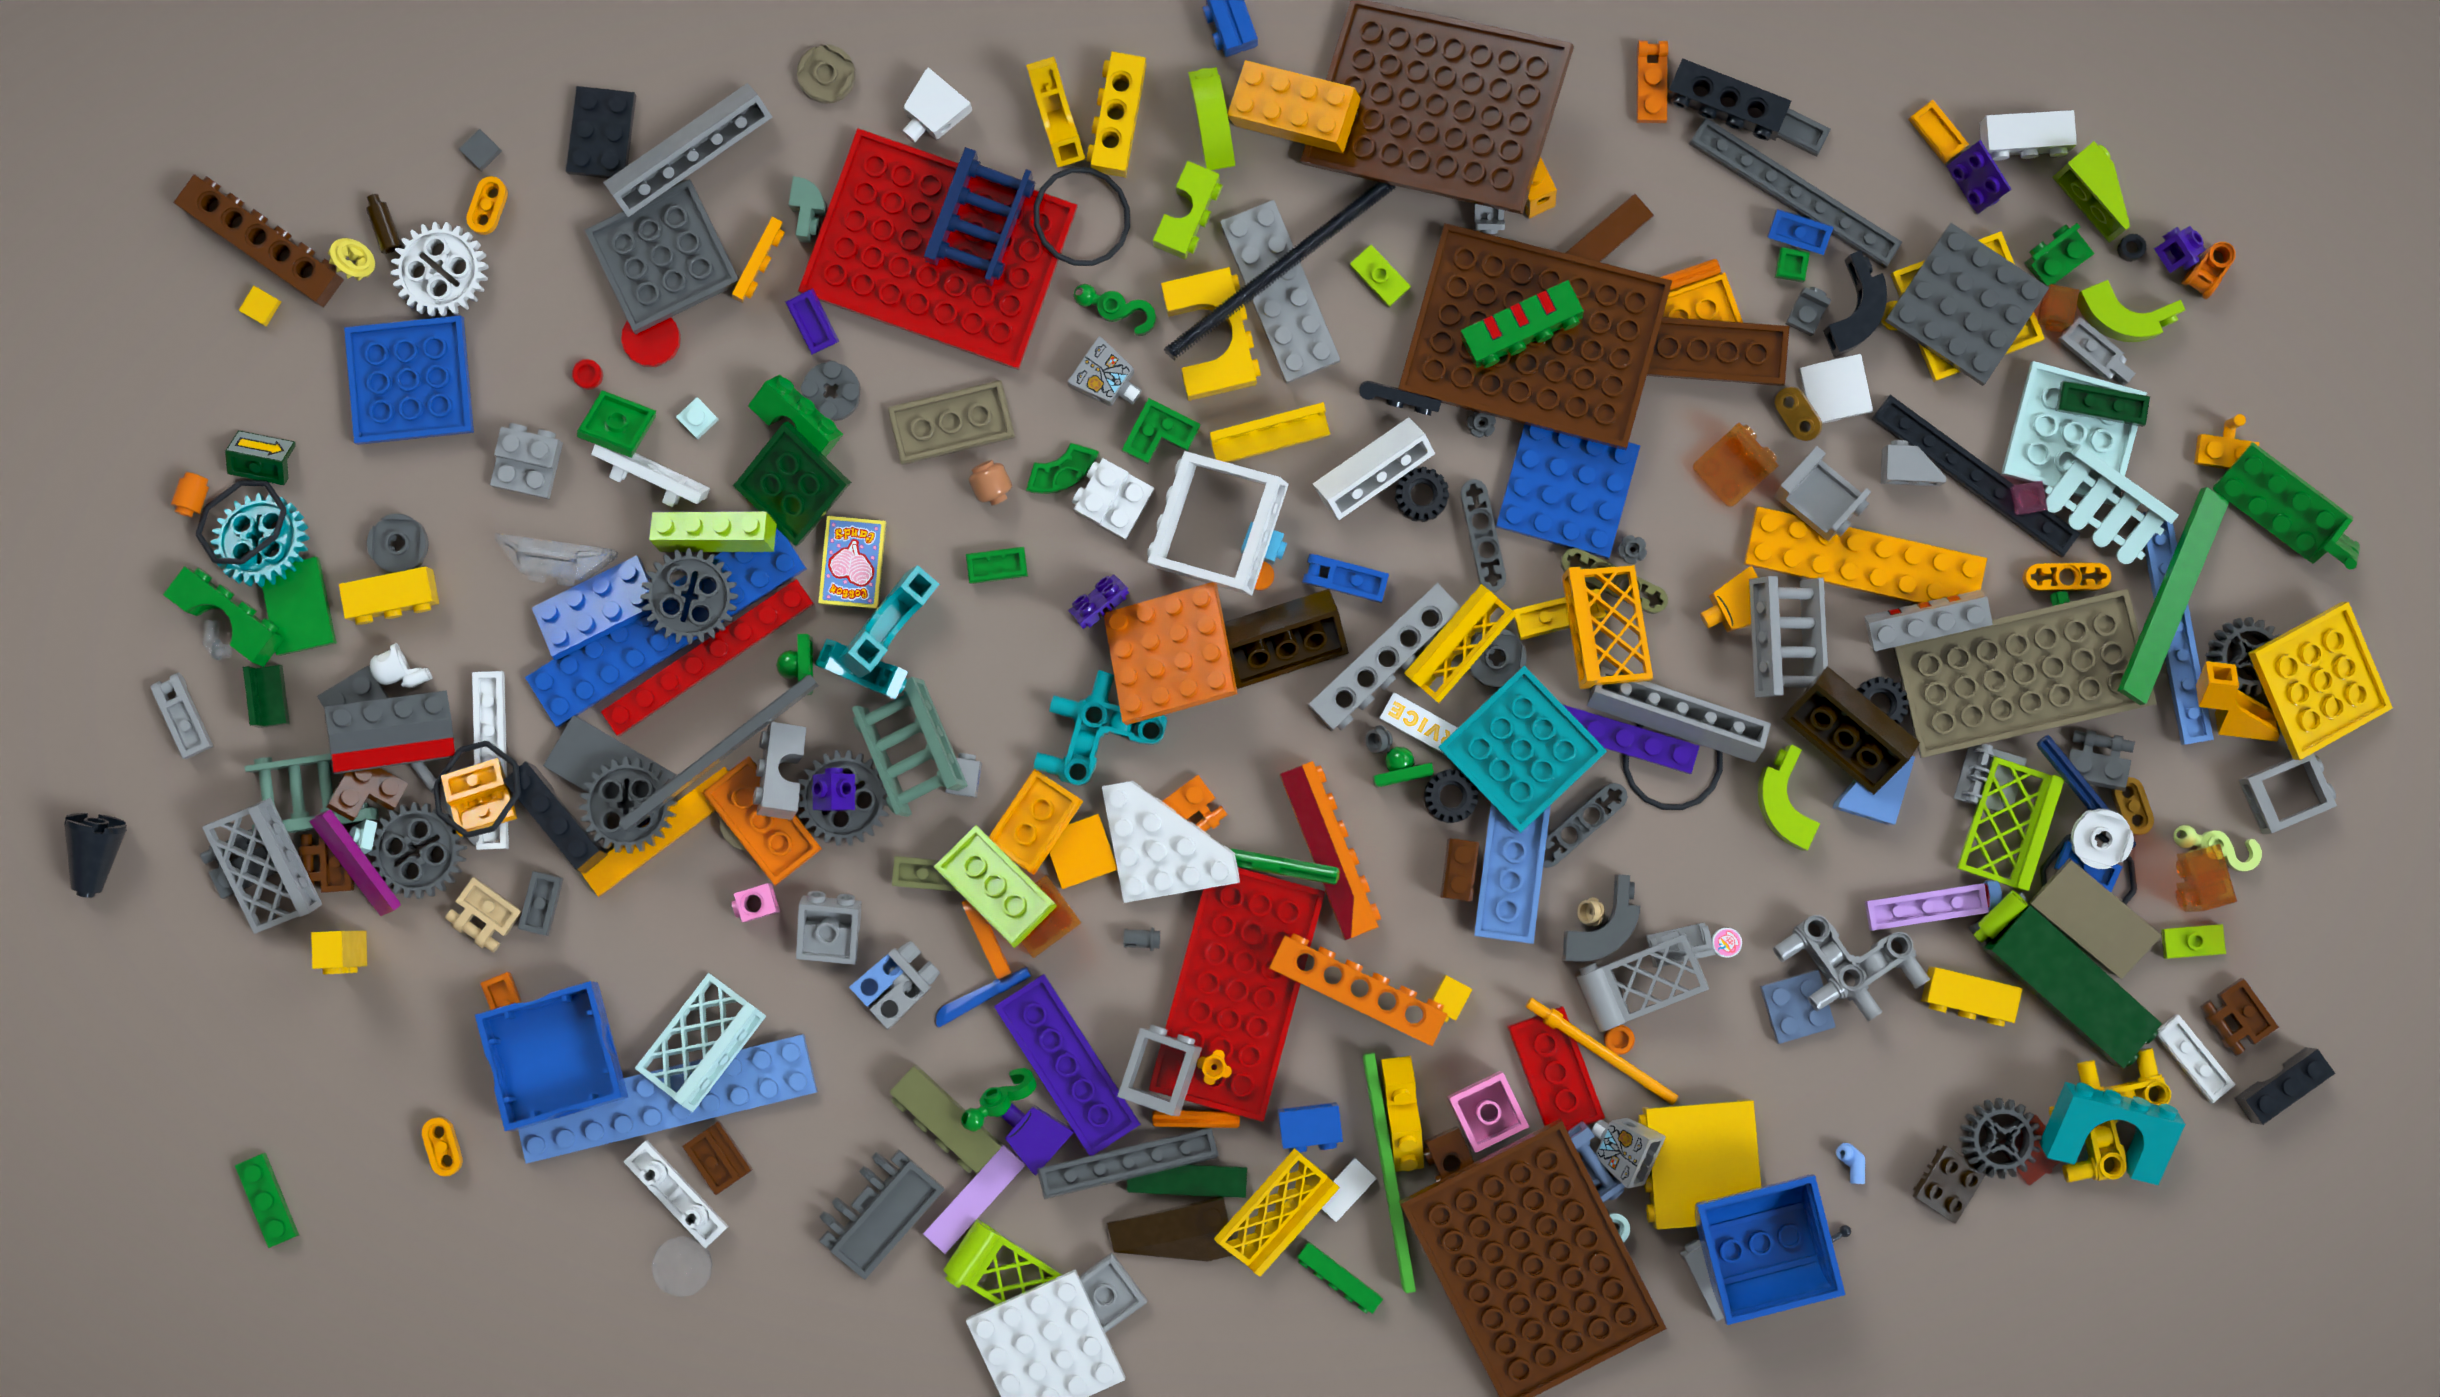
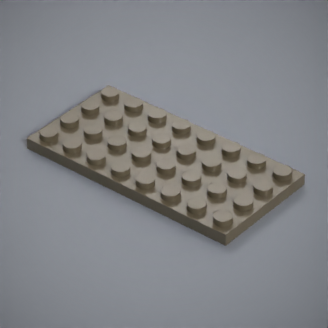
M2129 589L1992 620L1993 625L1893 647L1903 689L1907 693L1905 697L1906 700H1909V705L1907 706L1915 739L1920 742L1918 745L1920 758L2157 704L2153 689L2147 704L2144 705L2137 704L2117 691L2140 636Z

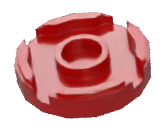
M671 317L638 334L633 332L628 320L622 329L621 342L624 351L635 363L643 367L661 366L673 359L680 348L681 334L677 323Z

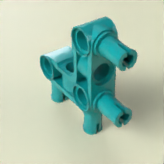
M1098 670L1092 693L1087 698L1080 699L1077 702L1053 696L1049 712L1072 718L1076 725L1067 756H1064L1062 759L1037 752L1033 769L1057 775L1058 779L1062 782L1075 786L1085 785L1090 781L1098 761L1096 753L1100 739L1105 734L1113 733L1127 737L1134 743L1155 745L1162 741L1168 722L1167 717L1162 715L1125 725L1122 722L1120 706L1110 704V701H1108L1114 674ZM1095 707L1102 711V719L1098 723L1087 721L1086 713L1090 708ZM1149 723L1156 724L1160 729L1159 735L1154 739H1147L1143 735V728ZM1076 764H1082L1086 767V776L1082 780H1074L1070 776V770Z

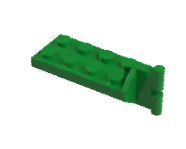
M2252 442L2213 486V490L2312 564L2328 552L2342 562L2347 569L2352 570L2356 568L2360 544L2344 534L2353 521V516Z

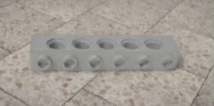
M1439 583L1434 585L1308 704V707L1331 731L1336 727L1343 730L1354 719L1350 714L1359 707L1363 711L1375 699L1371 695L1379 687L1385 690L1397 679L1393 674L1400 667L1406 670L1417 659L1414 654L1422 646L1426 648L1437 636L1436 633L1461 608L1459 604ZM1433 612L1437 616V624L1433 627L1424 625L1421 619L1422 614ZM1403 632L1413 633L1416 637V644L1412 647L1404 646L1400 641V635ZM1382 652H1390L1395 658L1394 665L1391 667L1382 666L1379 663V655ZM1361 672L1370 673L1373 676V685L1370 687L1360 686L1357 682L1358 674ZM1338 693H1349L1352 697V704L1346 708L1338 706L1335 700Z

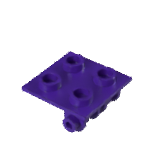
M1981 140L1946 166L1977 215L1987 207L2000 201L2002 196L2012 190Z
M1112 575L1111 577L1106 576L1095 585L1096 589L1088 595H1081L1072 603L1073 607L1068 611L1082 629L1087 626L1089 628L1101 619L1097 613L1100 612L1104 617L1105 613L1102 609L1105 607L1112 611L1110 603L1117 607L1126 600L1125 596L1129 594V588L1117 576Z

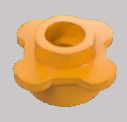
M1215 1050L1212 1055L1198 1059L1197 1066L1202 1069L1205 1075L1204 1081L1209 1085L1214 1084L1221 1077L1227 1078L1231 1075V1067L1226 1065L1223 1051ZM1213 1064L1217 1065L1216 1070H1212L1211 1066Z

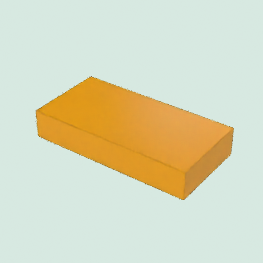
M1931 100L1908 119L1944 165L1969 145L1934 100Z

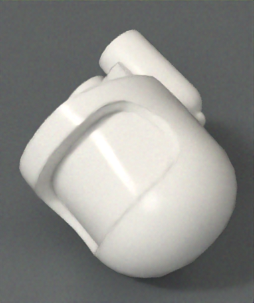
M397 643L390 646L391 650L375 655L370 661V671L373 678L383 685H390L403 680L401 683L402 687L414 688L432 679L428 668L410 669Z

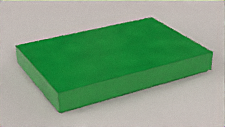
M318 557L303 559V562L294 561L293 565L296 571L285 570L287 577L285 580L279 575L275 576V585L269 582L268 579H265L262 589L268 618L279 627L277 633L285 638L275 651L277 656L337 643L320 559Z

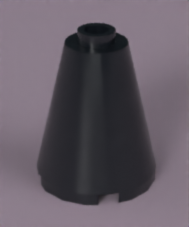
M88 813L66 815L64 827L70 885L72 890L77 891V896L92 898L95 897L96 893L102 892L127 831V825H125L126 822L124 820L98 814V818H88Z

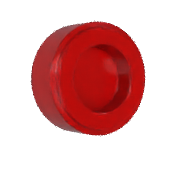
M583 359L573 367L572 377L579 387L591 390L601 384L603 370L595 361Z

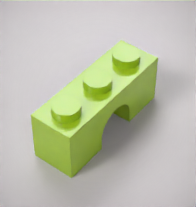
M1187 160L1176 186V194L1187 198L1193 206L1192 210L1183 218H1174L1164 214L1154 236L1153 247L1186 260L1188 253L1194 254L1200 240L1196 236L1200 226L1206 227L1211 215V211L1207 209L1211 200L1217 201L1223 187L1219 183V173Z

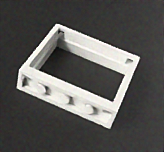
M1184 451L1182 459L1180 458L1176 464V477L1173 486L1167 491V504L1164 513L1158 518V531L1154 542L1148 548L1147 562L1160 570L1206 583L1213 582L1219 587L1252 596L1289 484L1278 476ZM1197 466L1266 485L1235 578L1166 559Z

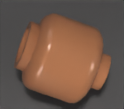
M989 460L971 469L973 474L969 477V483L978 501H990L993 506L1007 499L1006 493L1012 488V482L1003 464L994 463L993 460Z

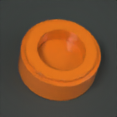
M1263 561L1254 588L1256 591L1268 589L1274 581V570L1265 561Z
M1619 1025L1605 1032V1046L1618 1055L1628 1053L1634 1046V1034L1627 1026Z

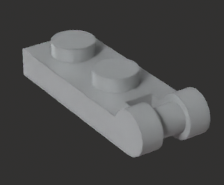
M178 672L171 675L168 681L163 683L159 681L152 684L151 690L182 758L188 759L214 747L187 690L183 676ZM175 690L177 697L169 700L168 693Z

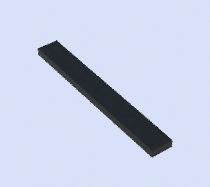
M1891 394L1872 417L1874 422L1897 439L1909 441V446H1918L1941 471L2060 558L2065 556L2081 534Z

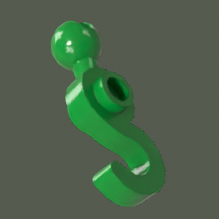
M1080 284L1074 290L1073 297L1078 305L1086 307L1092 304L1097 306L1101 318L1109 322L1119 321L1138 310L1143 311L1147 315V320L1142 325L1135 327L1136 336L1148 334L1155 326V310L1147 301L1138 299L1126 304L1124 297L1120 293L1108 291L1098 295L1094 287L1089 284ZM1077 290H1081L1083 292L1081 295L1075 294Z
M1026 1068L1010 1071L1009 1076L1012 1083L1019 1085L987 1089L979 1100L981 1105L979 1108H969L964 1111L961 1117L962 1126L969 1131L975 1132L981 1129L985 1117H1000L1010 1108L1011 1101H1018L1031 1095L1037 1086L1033 1073Z

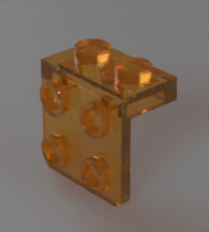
M1740 422L1693 464V470L1728 507L1736 505L1779 466L1775 462L1777 460L1776 455L1768 447L1765 446L1763 448L1755 440L1757 438L1755 432L1748 425L1742 426Z

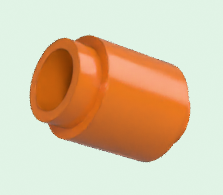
M185 472L184 477L178 481L171 501V505L176 507L174 512L192 518L193 513L200 514L209 489L207 486L208 479L194 473Z

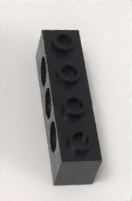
M1683 58L1667 96V99H1670L1671 103L1679 108H1693L1698 110V113L1708 119H1715L1716 117L1724 120L1727 126L1736 130L1747 129L1752 131L1755 137L1765 141L1769 139L1776 140L1791 104L1789 99ZM1699 86L1704 87L1708 94L1700 97L1693 92V89ZM1724 97H1730L1734 100L1735 105L1733 107H1725L1721 104L1720 100ZM1758 108L1763 115L1759 118H1753L1748 114L1747 110Z

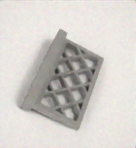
M271 797L202 827L254 934L298 916L301 917L309 914L322 905ZM250 814L255 824L253 833L240 828L243 816ZM221 826L231 831L228 843L218 838L214 828ZM237 834L251 839L247 851L233 846ZM256 842L265 845L268 851L266 860L253 854ZM231 852L245 858L241 870L231 865L229 861ZM250 860L264 866L260 878L247 873ZM269 869L279 873L281 877L279 886L266 881ZM244 879L258 885L254 896L245 893L242 887ZM263 887L277 893L273 905L260 899ZM282 896L292 900L296 908L295 911L288 912L279 908ZM257 906L271 911L267 922L260 924L255 914Z

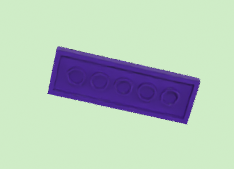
M1045 974L994 1006L1089 1156L1095 1155L1141 1125L1127 1101L1117 1097L1119 1093L1118 1087Z

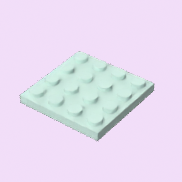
M2031 362L2001 475L2043 487L2049 485L2054 488L2067 471L2063 467L2066 461L2073 463L2077 458L2071 452L2079 443L2125 476L2138 426L2056 411L2060 383L2067 381L2145 396L2147 392L2039 362ZM2093 468L2088 473V476L2095 481L2101 475ZM2082 481L2072 495L2084 497L2091 486ZM2116 486L2112 493L2120 497L2121 488ZM2108 498L2104 501L2105 504L2115 506V503Z

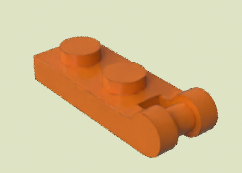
M1638 40L1637 123L1667 122L1668 41L1648 44V41ZM1647 55H1657V63H1647Z

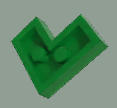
M1148 398L1122 451L1146 464H1149L1161 439L1188 452L1201 424Z

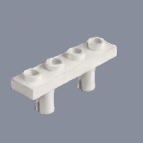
M648 1140L644 1141L624 1161L704 1248H707L729 1227Z

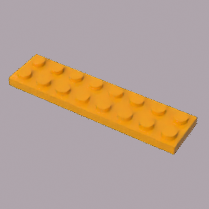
M1757 506L1743 565L1805 579L1823 578L1824 583L1919 604L1981 590L1987 558L1849 527L1841 537L1835 534L1828 542L1797 515Z

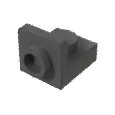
M1805 287L1800 292L1785 324L1809 336H1813L1831 299L1826 297L1827 294L1821 289Z

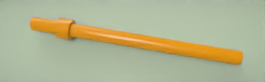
M1532 997L1526 1003L1525 1007L1544 1019L1543 1023L1550 1028L1559 1029L1669 1104L1673 1105L1677 1101V1094L1565 1020L1563 1014L1556 1009H1549Z

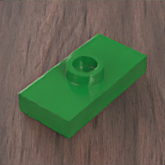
M1024 547L966 554L969 584L1028 577Z

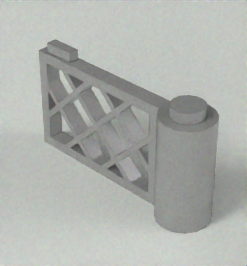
M1676 930L1661 936L1663 942L1601 967H1597L1596 963L1579 969L1581 975L1576 978L1599 1032L1612 1029L1627 1021L1710 989L1686 933L1680 935L1679 931ZM1680 942L1683 943L1687 953L1683 964L1667 957L1670 947ZM1665 949L1663 955L1656 953L1657 951ZM1651 955L1661 959L1656 974L1639 968L1643 957ZM1638 959L1636 966L1629 964ZM1688 960H1690L1693 968L1687 966ZM1664 962L1681 968L1675 983L1659 976ZM1624 966L1634 970L1628 985L1617 981L1612 969ZM1684 970L1696 974L1700 986L1688 989L1678 985ZM1637 972L1653 979L1648 993L1632 987ZM1657 981L1673 987L1669 998L1661 1000L1651 996ZM1620 987L1626 990L1624 996L1621 992ZM1676 989L1683 991V993L1674 996ZM1629 992L1645 998L1642 1008L1630 1013L1626 1004ZM1649 1000L1655 1002V1004L1647 1006Z

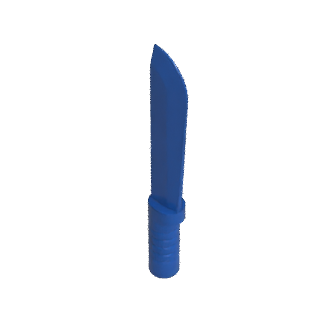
M1025 966L1002 980L996 979L992 983L944 1005L936 1016L937 1027L939 1028L996 995L1031 977L1029 970Z

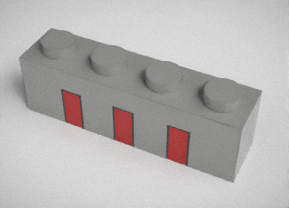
M1982 590L1864 616L1869 642L1874 651L1993 625L1988 598Z

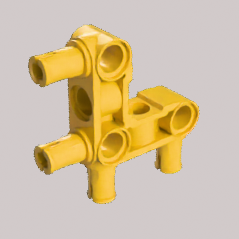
M2153 1048L2141 1049L2138 1052L2137 1065L2140 1077L2137 1081L2108 1087L2100 1086L2095 1060L2077 1063L2081 1083H2085L2093 1089L2104 1092L2105 1090H2113L2121 1096L2132 1099L2133 1097H2141L2149 1103L2156 1105L2168 1104L2171 1099L2169 1086L2165 1084L2162 1074H2158ZM2156 1086L2159 1096L2152 1102L2149 1099L2148 1092L2151 1087ZM2055 1106L2049 1107L2050 1116ZM2118 1120L2106 1121L2089 1133L2085 1140L2088 1159L2077 1162L2075 1165L2068 1164L2062 1166L2066 1182L2069 1183L2088 1178L2097 1181L2118 1179L2125 1174L2127 1169L2124 1146L2120 1144L2115 1124ZM2111 1157L2114 1160V1168L2107 1173L2104 1170V1162L2107 1158Z

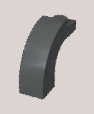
M1615 875L1612 912L1608 920L1601 927L1589 932L1564 931L1562 960H1597L1615 952L1627 941L1635 929L1640 914V906L1629 905V899L1633 900L1635 893V883L1630 882V875Z

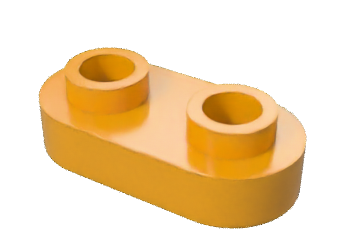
M493 176L485 177L476 187L466 220L468 226L477 234H490L498 225L508 197L507 187L499 178ZM492 189H497V196L490 198L489 192ZM487 216L488 222L485 225H480V218Z
M444 1117L428 1120L422 1128V1138L431 1168L440 1176L453 1175L460 1170L463 1163L453 1124ZM438 1126L444 1130L442 1137H438L435 1134V1129ZM446 1155L452 1158L450 1166L444 1164L443 1159Z

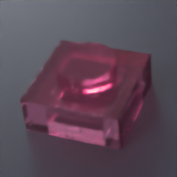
M2043 481L2011 486L2016 516L2048 510Z

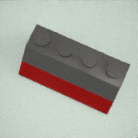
M447 690L324 707L333 774L452 758L455 754Z

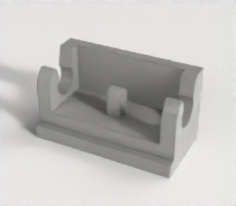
M1705 923L1646 935L1648 947L1650 948L1663 942L1661 936L1678 930L1680 935L1687 934L1697 959L1716 955L1709 928L1705 926ZM1680 942L1672 945L1667 957L1677 962H1684L1687 953L1683 943ZM1665 949L1657 951L1656 953L1663 955ZM1651 956L1653 967L1658 968L1661 959ZM1664 962L1663 966L1672 965V964H1670V963H1668V962Z

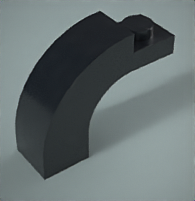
M1861 250L1850 254L1844 260L1856 288V308L1850 317L1830 324L1823 330L1833 357L1847 353L1865 341L1875 331L1885 312L1887 286L1884 275L1881 273L1873 277L1871 276L1873 272L1871 262L1867 256H1863Z

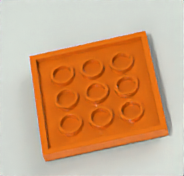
M1206 583L1105 612L1104 621L1121 718L1125 725L1238 694L1218 587L1215 583Z

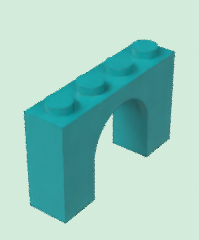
M2065 1082L2042 1135V1140L2039 1142L2046 1157L2075 1165L2087 1136L2095 1127L2110 1120H2124L2135 1125V1134L2126 1153V1171L2129 1177L2134 1180L2159 1185L2186 1125L2178 1110L2168 1104L2156 1105L2149 1103L2141 1097H2133V1099L2124 1097L2113 1090H2105V1092L2096 1090L2085 1083H2077L2076 1085Z

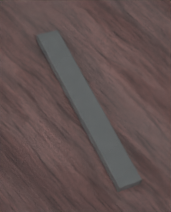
M1706 117L1689 142L1697 150L1803 217L1833 226L1834 228L1831 233L1833 236L1855 250H1861L1863 255L1884 268L1888 266L1903 243Z
M811 675L804 677L621 818L618 823L625 831L630 832L818 687L817 682Z

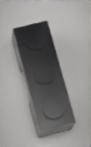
M2305 1047L2282 1064L2284 1069L2280 1073L2266 1081H2257L2234 1098L2251 1123L2264 1125L2336 1074L2319 1049Z

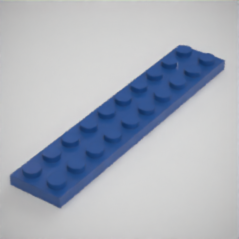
M777 528L774 552H721L714 557L712 562L714 565H717L723 561L724 565L720 571L722 573L731 571L732 574L727 579V582H736L737 584L730 590V593L738 595L737 599L730 601L731 604L737 607L736 611H727V614L731 617L807 569L789 540ZM696 571L692 573L687 593H681V596L685 597L680 618L681 622H685L687 619L691 601L697 600V597L693 596L698 577ZM686 575L672 584L675 586L684 585L687 582ZM704 579L699 583L700 590L705 594L713 593L716 590L715 583L710 579ZM667 600L662 605L663 611L669 615H674L679 611V605L674 600ZM697 607L692 610V618L697 622H705L708 619V612L702 607ZM650 613L558 660H551L526 676L525 679L554 725L559 728L570 721L572 716H578L688 645L686 637H682L678 644L675 642L676 635L674 634L664 639L666 630L662 628L660 631L655 632L654 629L658 622L656 620L653 622L646 621L652 614Z

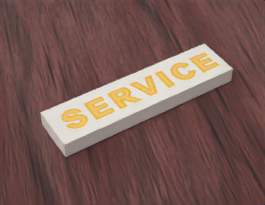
M1396 693L1392 694L1379 718L1442 754L1444 753L1438 747L1458 729L1456 726Z

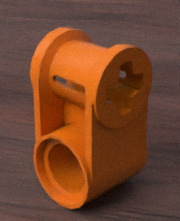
M2218 242L2207 248L2200 256V261L2191 267L2181 283L2185 286L2190 285L2202 294L2203 299L2207 300L2219 286L2222 277L2236 258L2234 247L2227 242ZM2214 250L2222 253L2224 257L2222 264L2214 260Z

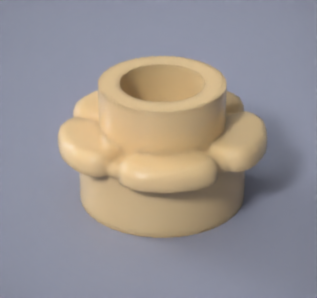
M1594 897L1582 901L1577 911L1578 918L1587 926L1600 925L1605 915L1603 904Z

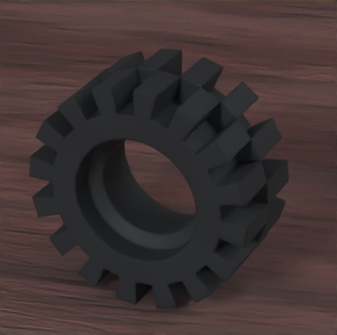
M1416 467L1405 474L1399 480L1395 491V501L1398 504L1399 511H1402L1406 518L1409 517L1415 522H1427L1430 519L1437 518L1446 507L1449 498L1448 484L1443 480L1444 477L1441 474H1437L1436 470H1429L1427 467H1421L1420 469ZM1426 484L1432 489L1433 500L1429 504L1420 506L1413 502L1411 499V489L1415 485Z
M1877 677L1860 684V687L1856 690L1868 700L1875 693L1885 694L1891 704L1886 715L1897 724L1904 720L1903 716L1907 715L1908 710H1906V706L1909 705V700L1905 699L1907 693L1905 690H1901L1900 687L1902 685L1900 683L1893 682L1894 679Z
M1448 769L1439 772L1430 779L1425 787V806L1428 808L1429 813L1439 821L1446 823L1462 821L1473 813L1478 803V790L1460 770ZM1446 785H1455L1462 792V801L1455 808H1448L1440 801V791Z

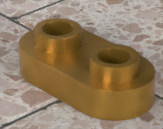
M1787 387L1780 390L1775 398V406L1793 435L1802 441H1810L1816 438L1822 431V421L1803 391L1797 387ZM1786 397L1794 399L1793 407L1785 405ZM1803 421L1810 423L1811 428L1808 432L1801 429Z
M2128 777L2126 787L2130 790V796L2126 798L2123 796L2122 791L2112 789V797L2118 814L2127 821L2133 835H2143L2152 829L2154 816L2142 783L2136 778ZM2134 815H2137L2140 818V823L2138 826H2135L2132 823V817Z

